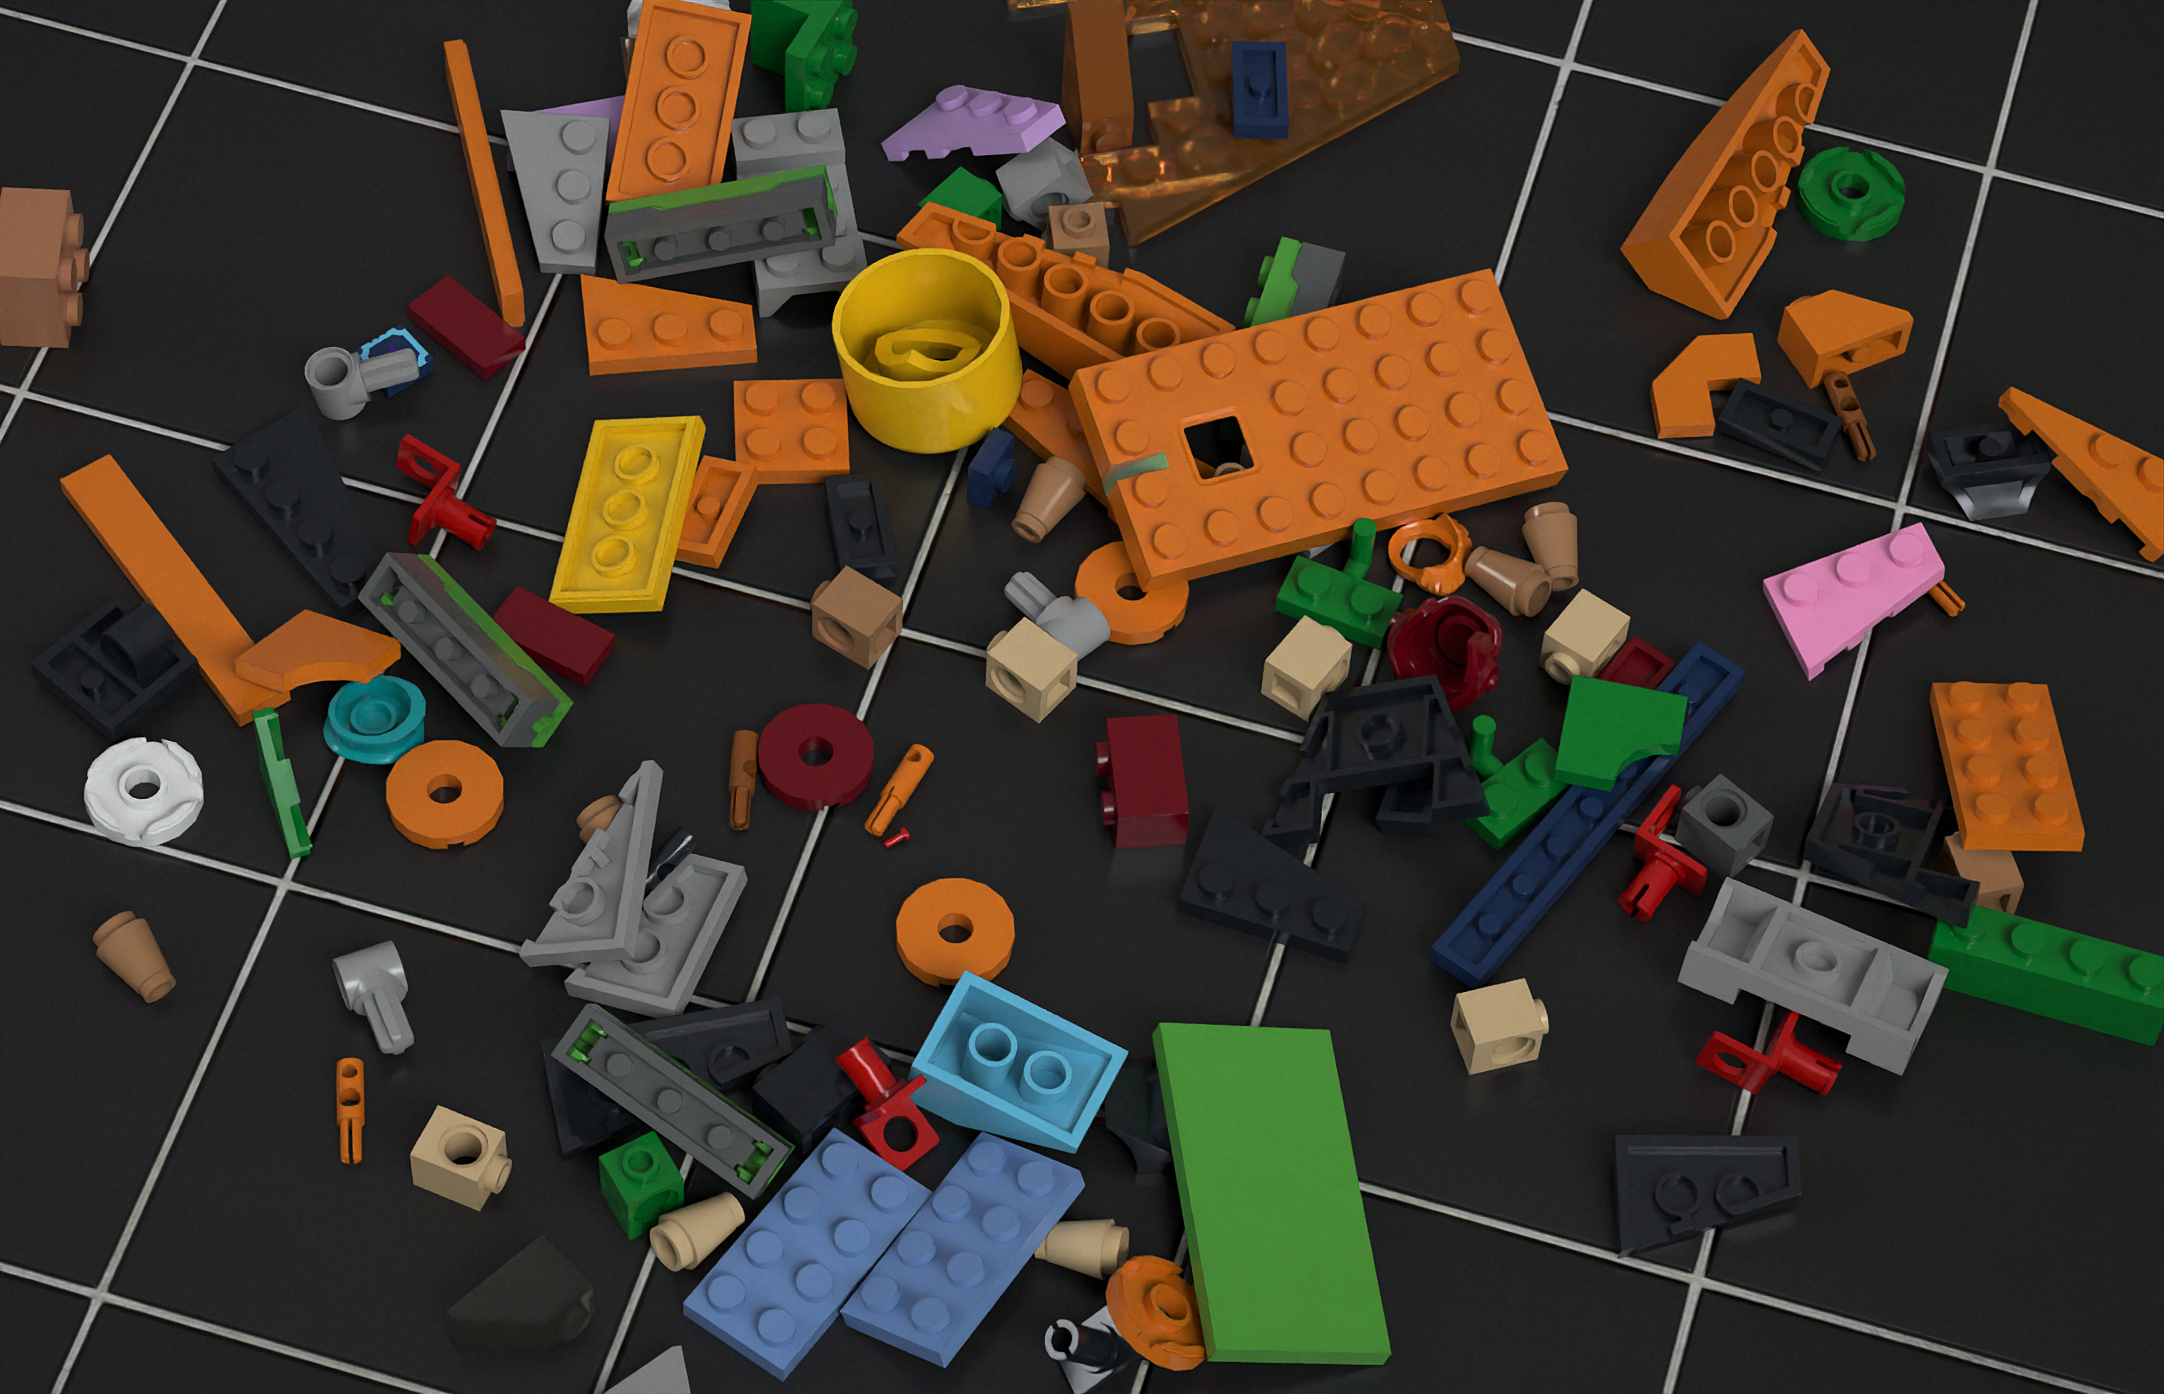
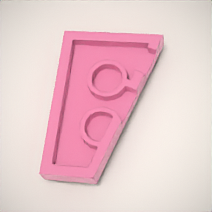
M1922 522L1764 579L1763 592L1808 681H1810L1824 670V664L1843 649L1847 652L1863 641L1864 633L1887 616L1893 618L1943 580L1945 566Z

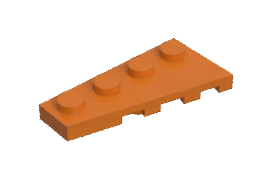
M1027 369L1022 375V386L1018 400L1002 424L1045 462L1049 457L1056 456L1075 465L1087 480L1083 487L1084 495L1089 492L1108 509L1107 516L1117 524L1108 499V495L1112 490L1110 483H1103L1070 391ZM1194 458L1200 477L1202 479L1213 478L1216 469Z

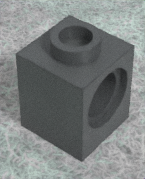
M1720 773L1704 789L1699 785L1695 786L1682 799L1677 808L1680 819L1674 840L1725 880L1726 877L1733 878L1766 848L1774 815ZM1712 822H1720L1727 826H1718Z

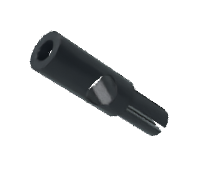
M681 825L651 855L644 895L650 889L654 890L699 845Z

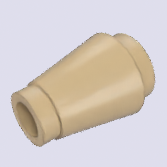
M725 1191L718 1196H713L663 1214L658 1219V1225L650 1230L652 1247L657 1257L668 1269L675 1272L682 1268L694 1269L738 1226L744 1223V1211L738 1200L731 1193Z
M1113 1219L1057 1222L1036 1249L1034 1255L1036 1259L1047 1260L1050 1263L1105 1281L1108 1275L1112 1276L1127 1262L1129 1230L1127 1227L1115 1226Z

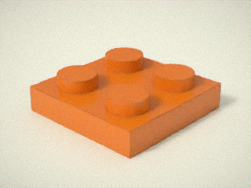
M844 379L734 381L736 462L756 466L760 476L758 485L824 483V477L850 475L847 393Z

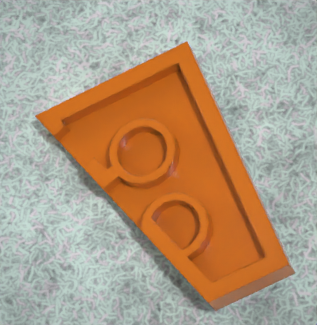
M580 274L590 376L757 363V344L752 305L633 283L618 284L616 280Z

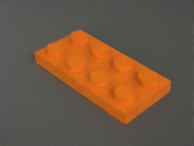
M643 0L604 206L609 207L610 203L721 183L752 15L682 0Z
M1968 681L1932 683L1929 701L1963 849L2082 852L2085 831L2047 684H2030L2026 682L1994 684L1972 683Z

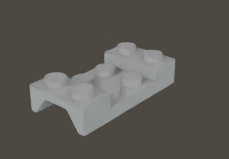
M837 108L733 119L729 146L735 181L825 165L838 210L835 246L750 261L759 317L772 316L792 295L836 290L842 294L847 285L868 266L862 235L858 234L845 166V146Z
M1726 877L1709 919L1697 942L1692 940L1688 947L1678 982L1732 1005L1741 989L1769 1002L1781 1005L1851 1035L1846 1053L1902 1076L1937 1004L1949 969Z

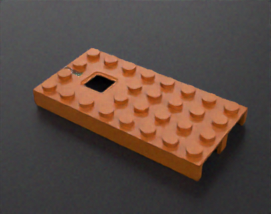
M1491 268L1078 369L1068 385L1099 471L1104 491L1112 507L1142 593L1351 539L1354 523L1361 518H1368L1374 521L1377 527L1376 532L1422 519L1436 517L1442 513H1451L1555 486L1569 469ZM1232 416L1235 417L1254 466L1249 469L1202 479L1187 442L1184 429Z

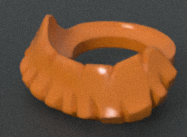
M1442 513L1435 520L1422 519L1400 527L1389 541V561L1393 569L1404 579L1417 583L1421 589L1429 593L1446 596L1455 592L1465 581V566L1472 554L1470 551L1472 541L1468 538L1469 533L1462 524L1457 523V520L1452 519L1447 513ZM1419 538L1434 539L1451 551L1445 563L1423 569L1408 566L1402 561L1400 554L1406 544Z

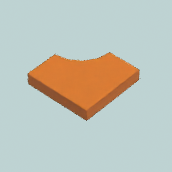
M304 609L235 659L236 677L283 694L300 685L318 681L348 680L367 684L401 658V644L395 638Z

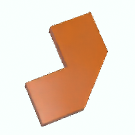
M1753 333L1697 336L1652 382L1649 395L1658 439L1713 436L1716 424L1709 391L1734 390L1740 377L1760 385L1761 372Z

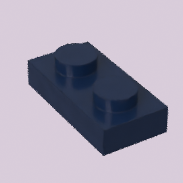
M1232 41L1233 138L1288 139L1289 110L1286 42Z

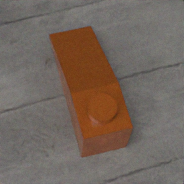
M1079 0L1067 3L1061 112L1080 158L1100 153L1109 154L1132 146L1134 102L1123 0Z

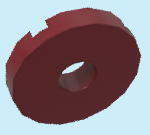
M825 703L800 704L780 712L764 728L759 740L758 767L763 777V783L769 793L785 805L808 812L824 811V806H832L838 803V807L848 804L868 786L874 770L873 738L863 722L846 709ZM810 750H822L828 753L831 759L821 766H812L803 762L800 757Z

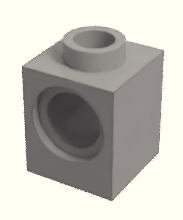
M1049 136L1029 152L1018 154L995 171L1004 192L1002 194V204L1008 214L1016 221L1024 220L1042 232L1047 230L1048 206L1082 204L1093 196L1077 154Z

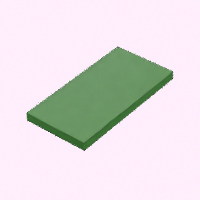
M1160 1022L1152 1034L1207 1360L1212 1362L1383 1365L1392 1353L1330 1030Z

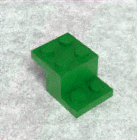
M751 0V63L785 76V113L826 109L831 100L835 82L840 74L843 76L848 75L857 56V46L852 44V33L858 17L857 10L853 9V0Z

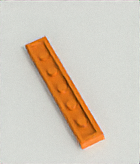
M463 39L444 42L446 76L501 318L512 327L523 326V322H525L523 288L466 43H463Z
M110 454L60 479L64 495L144 601L153 606L165 618L173 630L175 641L198 659L200 675L240 727L253 721L252 712L268 707L275 709L291 700L290 691L283 694L236 677L235 659L253 647L255 643Z

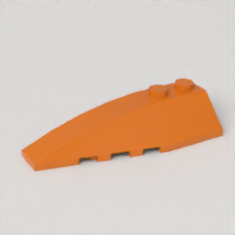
M1803 29L1793 31L1721 107L1666 177L1620 248L1649 290L1716 319H1727L1771 251L1777 236V232L1772 228L1777 210L1786 208L1791 193L1785 186L1792 167L1800 165L1805 147L1802 146L1801 136L1804 127L1814 122L1831 70Z
M930 201L897 234L896 242L905 251L919 248L954 250L970 255L992 269L1003 283L1007 292L1018 345L1070 381L1078 369L1236 331L1234 325L1144 273L1126 268L1122 274L1096 265V257L1076 251L1074 257L1045 248L1046 240L1024 234L1023 237H1012L997 232L995 223Z

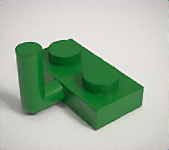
M1361 518L1354 523L1350 555L1342 572L1298 555L1276 597L1274 611L1301 620L1306 615L1322 626L1326 625L1336 629L1345 638L1381 651L1391 630L1389 622L1396 613L1400 612L1404 595L1363 580L1372 562L1377 529L1375 522L1368 518Z
M1481 715L1473 720L1468 753L1475 770L1485 779L1481 786L1491 808L1490 816L1463 821L1495 851H1498L1549 812L1572 787V784L1553 781L1558 752L1542 738L1506 765L1501 763L1491 753L1496 723L1491 717Z

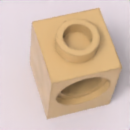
M1582 588L1545 632L1538 666L1546 670L1554 680L1564 685H1571L1573 674L1595 678L1625 644L1631 617Z
M1304 615L1265 660L1261 693L1309 722L1315 715L1324 693L1336 691L1348 677L1352 644L1346 641L1336 629L1326 625L1322 626Z
M1026 617L1019 621L1009 632L1006 630L999 632L986 649L985 686L1037 723H1040L1076 687L1078 654Z
M1525 978L1456 994L1450 1025L1469 1075L1538 1059L1543 1034H1547L1549 1031V1022L1542 1000L1540 998H1532Z
M440 1105L437 1106L410 1153L414 1185L477 1211H481L491 1192L498 1194L503 1189L512 1167V1160L507 1158L504 1131ZM464 1156L477 1159L467 1165L453 1163L455 1159Z

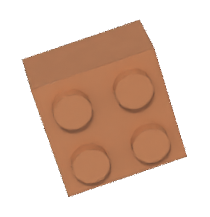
M2 187L0 197L1 345L69 348L72 326L81 325L83 299L82 294L77 291L79 282L88 281L90 256L87 248H80L84 233L83 215L81 213H74L70 190Z

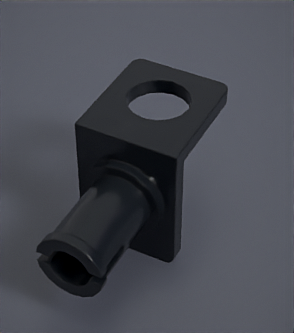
M1107 1305L1081 1325L1067 1319H1060L1056 1321L1059 1328L1051 1325L1045 1335L1044 1344L1046 1351L1050 1357L1059 1360L1074 1394L1092 1393L1137 1358L1150 1361L1136 1352L1119 1333L1108 1312Z

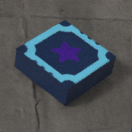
M401 324L354 351L358 352L361 360L407 348L413 350L420 370L419 377L413 381L380 389L388 398L434 371L433 358Z

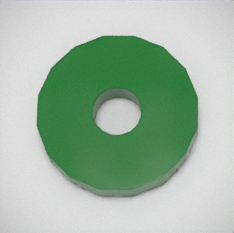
M1834 147L1817 153L1804 165L1796 188L1798 209L1808 224L1822 234L1841 241L1865 242L1884 236L1898 223L1905 203V184L1902 176L1892 163L1878 153L1864 149L1863 154L1849 152L1850 147ZM1845 187L1854 188L1860 191L1864 197L1859 199L1847 198L1838 190Z

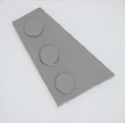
M500 110L540 272L596 276L611 130L610 117Z
M690 853L643 900L644 909L641 911L634 959L591 962L585 970L578 967L564 981L568 995L658 1019L682 1015L748 881L744 866Z

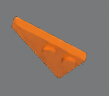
M2012 386L2000 396L1998 406L2008 414L2010 421L2025 436L2033 429L2058 455L2051 463L2082 495L2090 498L2096 504L2098 511L2111 524L2120 518L2145 544L2139 553L2146 560L2154 563L2164 554L2163 459Z

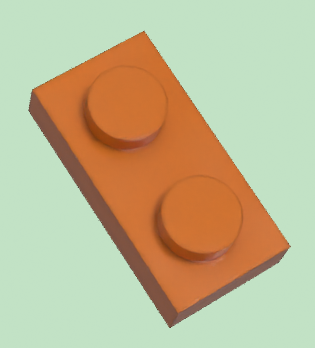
M704 455L695 473L675 560L715 569L719 568L759 484L760 476L755 465Z

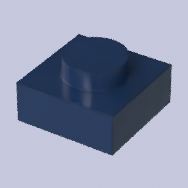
M993 427L968 467V502L987 509L998 491L1005 493L1010 488L1018 469V461L1013 460L1014 435Z

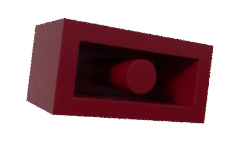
M1177 714L1107 718L1105 741L1095 742V768L1097 777H1107L1109 791H1101L1100 794L1101 819L1103 827L1113 826L1115 849L1186 845L1189 807Z

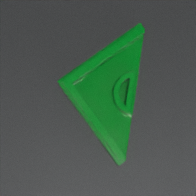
M273 707L254 711L252 716L261 774L290 859L311 854L310 849H313L298 805L301 801L290 759H285L278 713L273 710Z

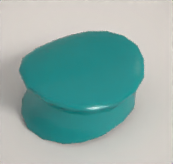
M377 675L367 684L349 682L341 687L329 702L327 717L323 727L326 744L332 752L349 760L381 765L396 763L412 748L424 743L423 719L425 718L426 701L421 690L409 681L385 675Z

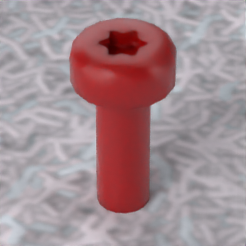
M905 827L899 829L900 833L884 841V846L889 848L903 839L905 841L909 840L910 835Z

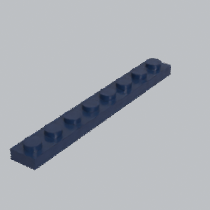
M1698 641L1656 689V691L1688 697L1677 756L1652 755L1634 761L1618 774L1611 792L1572 785L1434 943L1430 950L1429 960L1473 990L1480 989L1744 683L1747 671Z

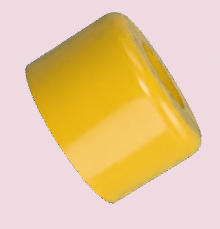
M919 248L902 251L868 266L847 285L839 297L833 314L832 333L849 403L862 427L878 441L892 448L911 453L938 454L955 451L974 444L989 435L993 427L997 428L1013 410L1022 386L1021 357L1007 292L999 277L983 262L965 253L942 248ZM949 358L951 360L939 361L935 359Z

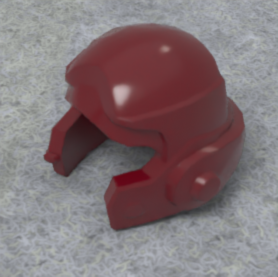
M1450 595L1438 602L1434 597L1428 598L1416 610L1408 608L1403 613L1398 612L1391 618L1389 622L1391 630L1387 639V653L1395 680L1436 674L1452 711H1461L1471 706L1483 697L1486 692H1492L1497 687L1500 681L1498 676L1500 667L1497 663L1503 646V630L1496 617L1482 610L1464 597Z

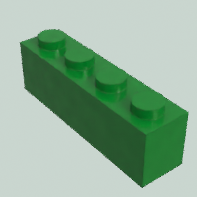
M1976 905L1967 929L1957 927L1939 918L1937 919L1926 960L1949 969L1943 988L2154 1047L2164 1023L2163 956Z

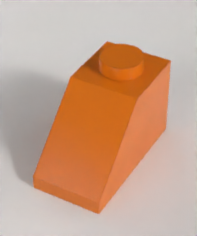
M1832 289L1813 297L1803 296L1785 307L1777 342L1809 389L1824 384V379L1833 372L1844 371L1849 375L1905 353L1914 319L1909 311Z

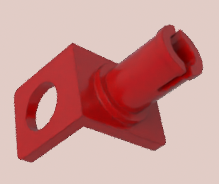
M405 434L400 441L396 467L432 489L412 517L408 543L416 547L427 531L438 525L473 546V549L480 551L484 547L482 540L486 542L489 540L496 527L497 519L489 517L455 496L461 465L411 435ZM413 455L428 461L436 470V474L420 467L414 460Z
M1674 784L1670 786L1635 834L1634 857L1645 865L1626 891L1617 899L1618 904L1629 915L1637 907L1639 912L1636 914L1635 919L1642 922H1648L1651 919L1652 913L1674 884L1683 887L1697 897L1702 895L1706 887L1707 869L1659 838L1677 814V808L1680 804L1681 788Z
M1792 1010L1788 1011L1778 1025L1764 1055L1721 1032L1715 1031L1696 1059V1063L1701 1067L1755 1095L1770 1075L1774 1076L1778 1071L1825 1097L1842 1067V1062L1834 1061L1794 1040L1796 1033L1792 1032L1800 1013ZM1717 1053L1732 1054L1741 1059L1747 1068L1730 1066L1723 1062Z
M865 1036L840 1053L834 1060L837 1064H840L867 1101L863 1106L865 1111L852 1120L853 1124L877 1156L900 1171H904L939 1143V1136L909 1097V1095L925 1084L927 1080L922 1074L907 1081L904 1078L897 1080L869 1043L868 1037ZM893 1117L906 1119L915 1130L914 1144L906 1152L892 1150L884 1139L883 1131L885 1124Z

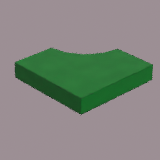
M1573 674L1553 781L1611 792L1618 774L1634 761L1652 755L1677 756L1688 697Z

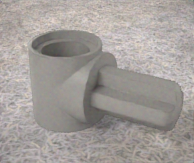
M328 347L317 351L309 358L305 366V377L321 413L333 420H345L357 415L364 408L366 402L371 401V391L416 380L419 377L420 370L416 355L409 348L361 360L358 352L350 354L345 349L339 347Z
M1028 572L1016 573L1005 586V596L1032 620L1035 625L1078 654V661L1110 638V628L1107 620L1098 607L1087 598L1077 597L1075 600H1072L1069 596L1057 598Z
M389 940L332 959L336 980L348 1010H354L359 1015L367 1016L381 1052L384 1054L393 1053L394 1055L404 1053L405 1048L414 1043V1035L401 1005L406 992H408V985L394 943Z

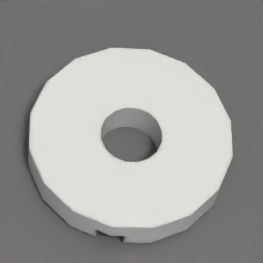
M146 737L130 738L106 749L93 761L87 773L88 780L84 787L86 811L95 828L112 841L133 847L160 845L179 837L196 821L204 804L202 772L189 752L175 742L161 739L162 743L147 742ZM149 782L160 788L154 796L147 799H136L128 794L130 789L140 783Z

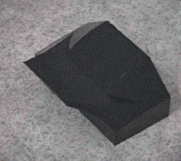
M2011 421L1932 431L1928 433L1925 444L1941 487L1953 494L1970 522L2027 514L2037 484L2049 473L2052 465L2049 451L2043 439L2033 429L2025 436Z
M1156 1056L1129 1058L1125 1065L1121 1067L1104 1099L1106 1128L1119 1136L1131 1149L1136 1162V1174L1175 1173Z

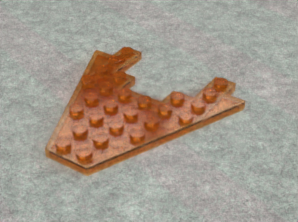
M1006 0L1008 10L1079 0ZM1123 0L1126 35L1168 29L1176 30L1195 96L1148 103L1147 120L1155 145L1079 155L1078 159L1093 193V196L1082 204L1103 203L1104 209L1118 207L1128 246L1138 245L1457 74L1460 56L1441 0ZM1232 41L1286 42L1289 110L1288 139L1233 138Z

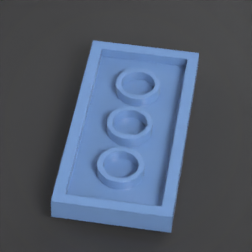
M834 1127L683 1302V1315L783 1382L840 1315V1310L933 1192Z
M981 1131L840 1310L846 1325L946 1368L1083 1190L1085 1183L1080 1170Z

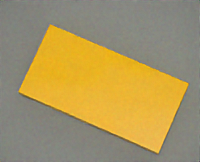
M701 416L594 421L549 602L573 614L662 611L706 431V426Z

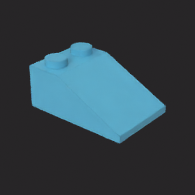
M965 970L911 1065L907 1080L922 1074L927 1082L909 1095L914 1104L956 1125L1075 1154L1129 1051Z

